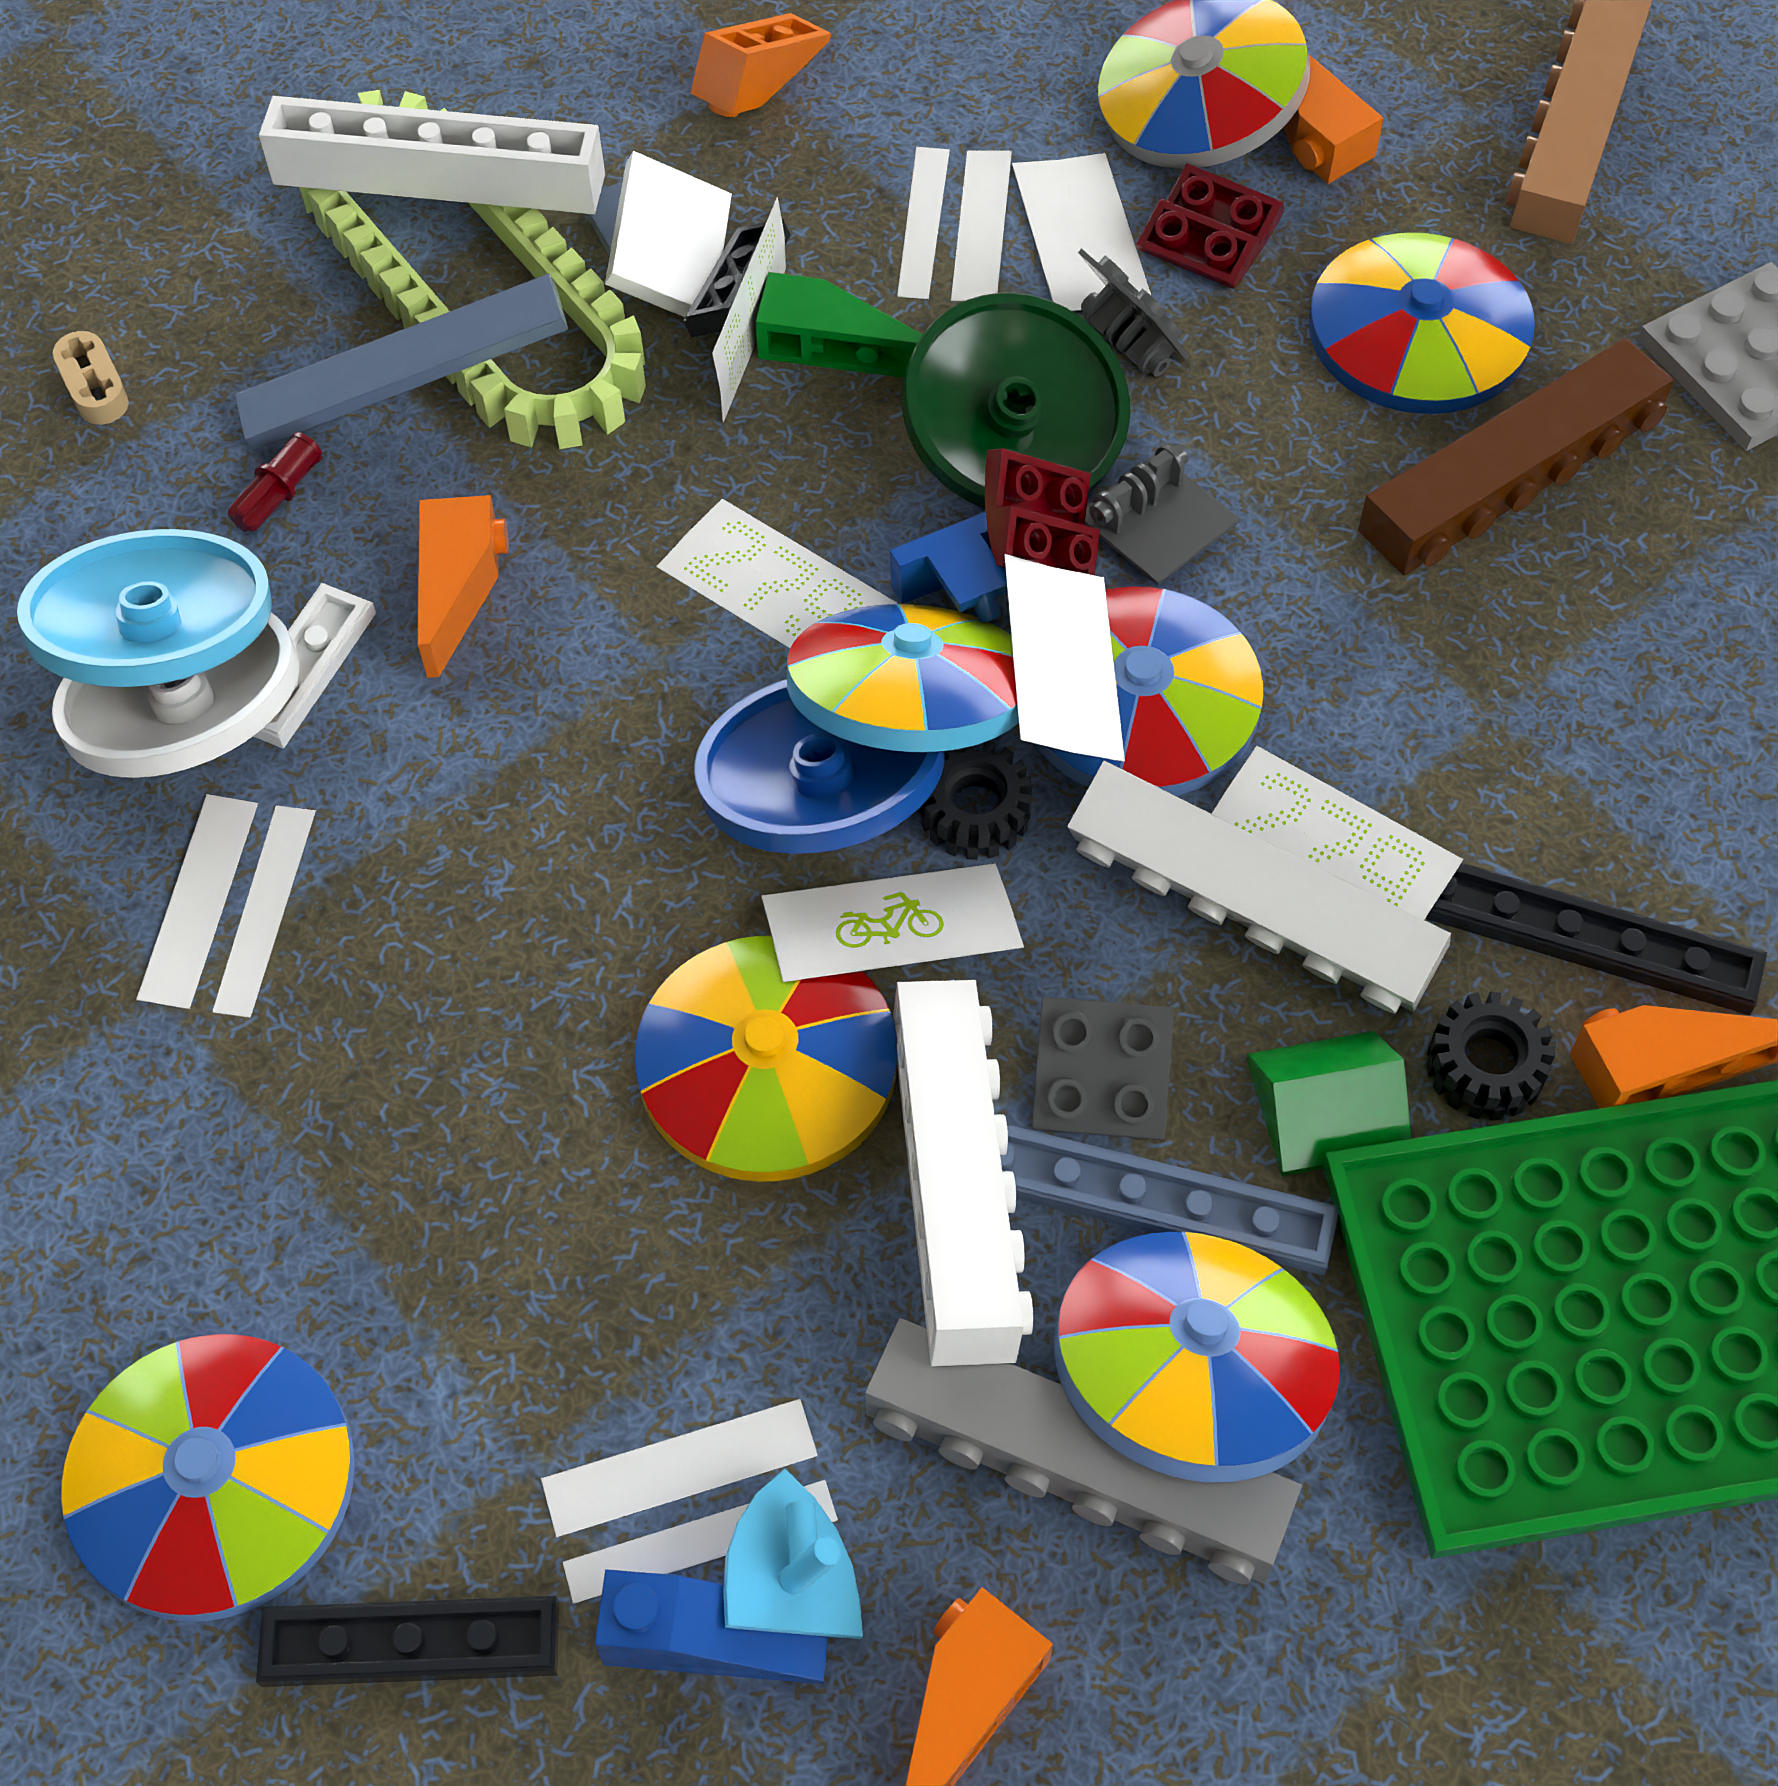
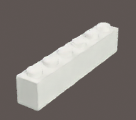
M272 96L259 133L274 185L595 214L605 177L599 126L592 124Z
M1103 761L1067 826L1074 839L1080 842L1076 850L1091 861L1107 868L1111 866L1113 860L1135 870L1132 879L1144 888L1161 896H1165L1169 888L1191 899L1188 908L1199 916L1218 925H1222L1227 917L1247 927L1248 930L1245 937L1254 944L1275 954H1279L1284 946L1306 957L1302 966L1311 973L1335 984L1343 976L1364 987L1360 995L1362 998L1393 1014H1396L1399 1006L1412 1012L1415 1011L1450 946L1451 933L1106 761Z
M976 980L897 982L893 1021L897 1035V1067L931 1367L1016 1363L1022 1335L1032 1334L1033 1305L1030 1292L1019 1291L1016 1274L1022 1273L1024 1270V1242L1021 1230H1010L1008 1213L1015 1212L1016 1186L1013 1172H1002L1000 1155L1007 1154L1008 1131L1005 1115H994L992 1101L999 1098L1000 1074L997 1059H987L985 1046L991 1045L992 1041L991 1010L989 1006H979Z

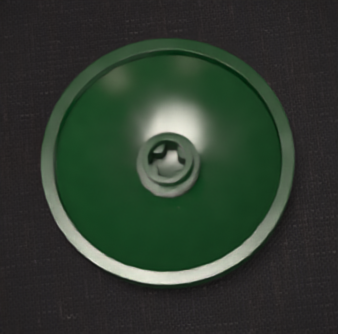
M1010 292L993 293L974 297L953 306L940 315L923 333L913 351L904 375L902 412L913 448L927 469L953 493L966 501L985 508L987 450L1003 448L1091 473L1089 492L1092 491L1107 475L1126 441L1130 422V397L1125 375L1117 357L1104 338L1087 321L1068 308L1038 296Z

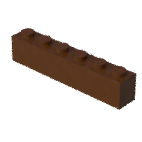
M1624 338L1367 494L1358 531L1403 576L1422 564L1430 567L1439 562L1448 553L1451 546L1467 536L1470 539L1481 536L1490 528L1495 519L1510 509L1518 512L1527 507L1535 499L1538 492L1555 482L1557 485H1562L1569 481L1578 472L1581 465L1595 456H1598L1600 459L1609 456L1620 446L1624 438L1635 431L1640 430L1644 433L1651 430L1660 422L1667 411L1665 402L1674 379L1630 340Z

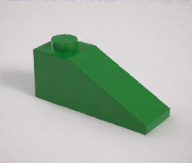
M774 272L768 273L756 318L758 359L904 378L909 360L923 335L825 279Z

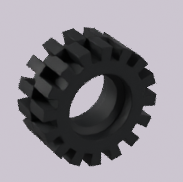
M984 742L983 750H974L973 745L962 748L960 753H957L955 749L945 751V762L941 778L930 797L919 808L921 825L924 832L930 830V841L938 847L945 840L946 853L955 857L960 847L967 848V859L978 860V849L982 848L986 849L988 859L999 856V845L1001 843L1009 851L1016 845L1017 834L1023 837L1027 830L1032 802L1033 785L1031 776L1026 777L1027 767L1022 760L1013 764L1014 752L1004 747L999 755L994 754L995 742ZM981 786L994 791L999 798V804L989 812L973 814L956 808L951 798L957 790L963 787Z
M1490 991L1485 1004H1482L1479 992L1467 995L1464 1005L1459 1000L1452 1003L1446 1015L1442 1014L1427 1051V1055L1430 1056L1426 1064L1428 1076L1437 1075L1433 1083V1088L1437 1094L1440 1095L1448 1090L1451 1095L1447 1104L1455 1110L1458 1109L1462 1101L1471 1105L1467 1115L1469 1117L1479 1119L1483 1109L1489 1110L1490 1121L1502 1120L1507 1109H1509L1514 1117L1524 1111L1527 1103L1532 1105L1538 1098L1553 1068L1551 1064L1555 1058V1046H1548L1553 1037L1549 1025L1537 1029L1542 1016L1534 1008L1526 1016L1519 1011L1524 1001L1514 996L1509 1006L1500 1004L1502 994L1500 992ZM1482 1037L1499 1041L1512 1052L1514 1068L1503 1075L1486 1073L1475 1067L1467 1059L1465 1046L1470 1041Z

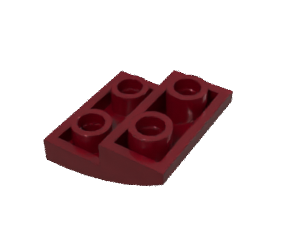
M1186 163L1167 200L1160 198L1136 243V249L1234 289L1245 276L1272 235L1284 213V202Z
M1003 448L987 450L985 510L988 535L996 566L1006 568L1004 556L1006 554L1054 568L1095 576L1100 529L1085 526L1091 473Z

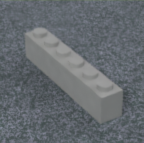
M899 1318L865 1392L866 1415L874 1418V1426L886 1435L901 1441H911L914 1435L940 1446L939 1453L945 1459L967 1469H977L981 1463L1006 1474L1005 1481L1011 1487L1024 1494L1042 1498L1047 1491L1073 1502L1072 1510L1080 1517L1092 1523L1111 1526L1114 1520L1141 1531L1140 1539L1148 1546L1170 1555H1180L1182 1549L1209 1560V1569L1218 1576L1238 1584H1249L1251 1579L1265 1584L1302 1488V1484L1273 1472L1252 1479L1234 1482H1201L1172 1477L1149 1469L1122 1455L1093 1432L1078 1415L1062 1385L1010 1363L931 1367L927 1329L902 1318Z

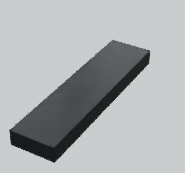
M557 1596L262 1607L256 1682L261 1687L557 1676L559 1600Z

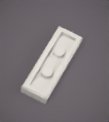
M324 583L320 584L288 630L299 658V675L294 691L281 711L253 737L280 748H285L375 616L376 612L373 602Z

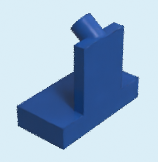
M986 512L889 550L891 586L901 604L944 588L959 612L974 607L980 622L991 621L1001 616L997 597L1008 593L1006 571L1004 568L996 566L988 535Z

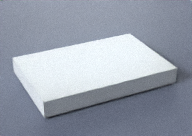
M633 151L625 166L605 285L685 317L723 253L732 193Z

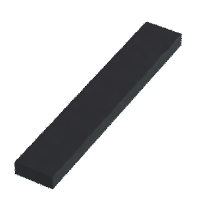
M1465 863L1460 864L1425 918L1746 1015H1751L1756 1007L1767 952Z

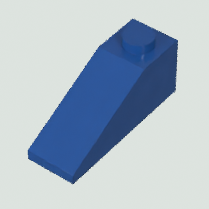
M605 1569L595 1647L604 1666L824 1684L828 1636L725 1628L723 1584L680 1575Z

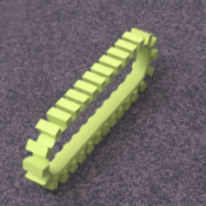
M380 90L358 93L360 104L383 106ZM405 91L399 107L428 110L425 96ZM299 187L307 214L313 212L316 224L327 238L332 237L334 246L344 258L349 256L354 270L362 279L367 278L368 286L380 300L384 297L386 307L397 320L402 318L405 329L450 312L346 191ZM469 203L535 278L550 274L556 285L562 308L606 356V361L599 374L588 384L569 393L557 395L535 394L519 388L506 377L492 359L450 374L446 378L452 384L457 383L458 392L470 406L475 404L477 414L489 428L505 417L511 442L532 448L538 425L555 426L559 449L582 446L579 421L594 416V419L607 435L625 423L622 398L640 403L646 387L642 337L634 315L625 319L624 307L620 299L611 290L605 293L604 282L591 268L586 271L585 261L572 247L567 251L566 240L554 227L548 230L546 218L537 209Z

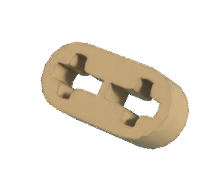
M88 331L72 332L61 337L54 346L53 358L79 415L83 420L99 425L112 423L119 419L127 410L129 404L128 397L102 340L97 335ZM86 355L91 365L80 369L75 358ZM101 386L106 397L96 401L91 393V389Z

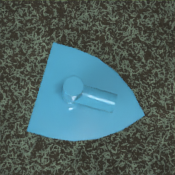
M784 1469L755 1494L736 1523L725 1557L723 1587L725 1628L861 1639L863 1637L861 1608L854 1569L838 1530L816 1498Z

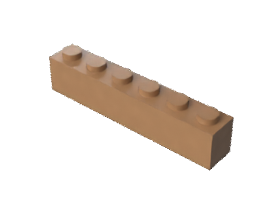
M1575 0L1567 27L1576 30L1575 32L1564 31L1555 62L1564 63L1563 67L1552 65L1543 94L1545 97L1552 98L1551 102L1540 100L1531 128V132L1539 133V137L1528 135L1518 168L1526 169L1527 172L1526 174L1515 172L1507 196L1506 205L1515 207L1510 228L1571 244L1574 243L1652 0Z

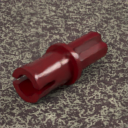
M295 432L268 464L258 465L254 472L256 478L228 509V517L235 523L237 528L243 532L257 531L284 499L291 501L295 497V487L314 465L323 458L321 456L323 454L322 450L316 442L303 433Z

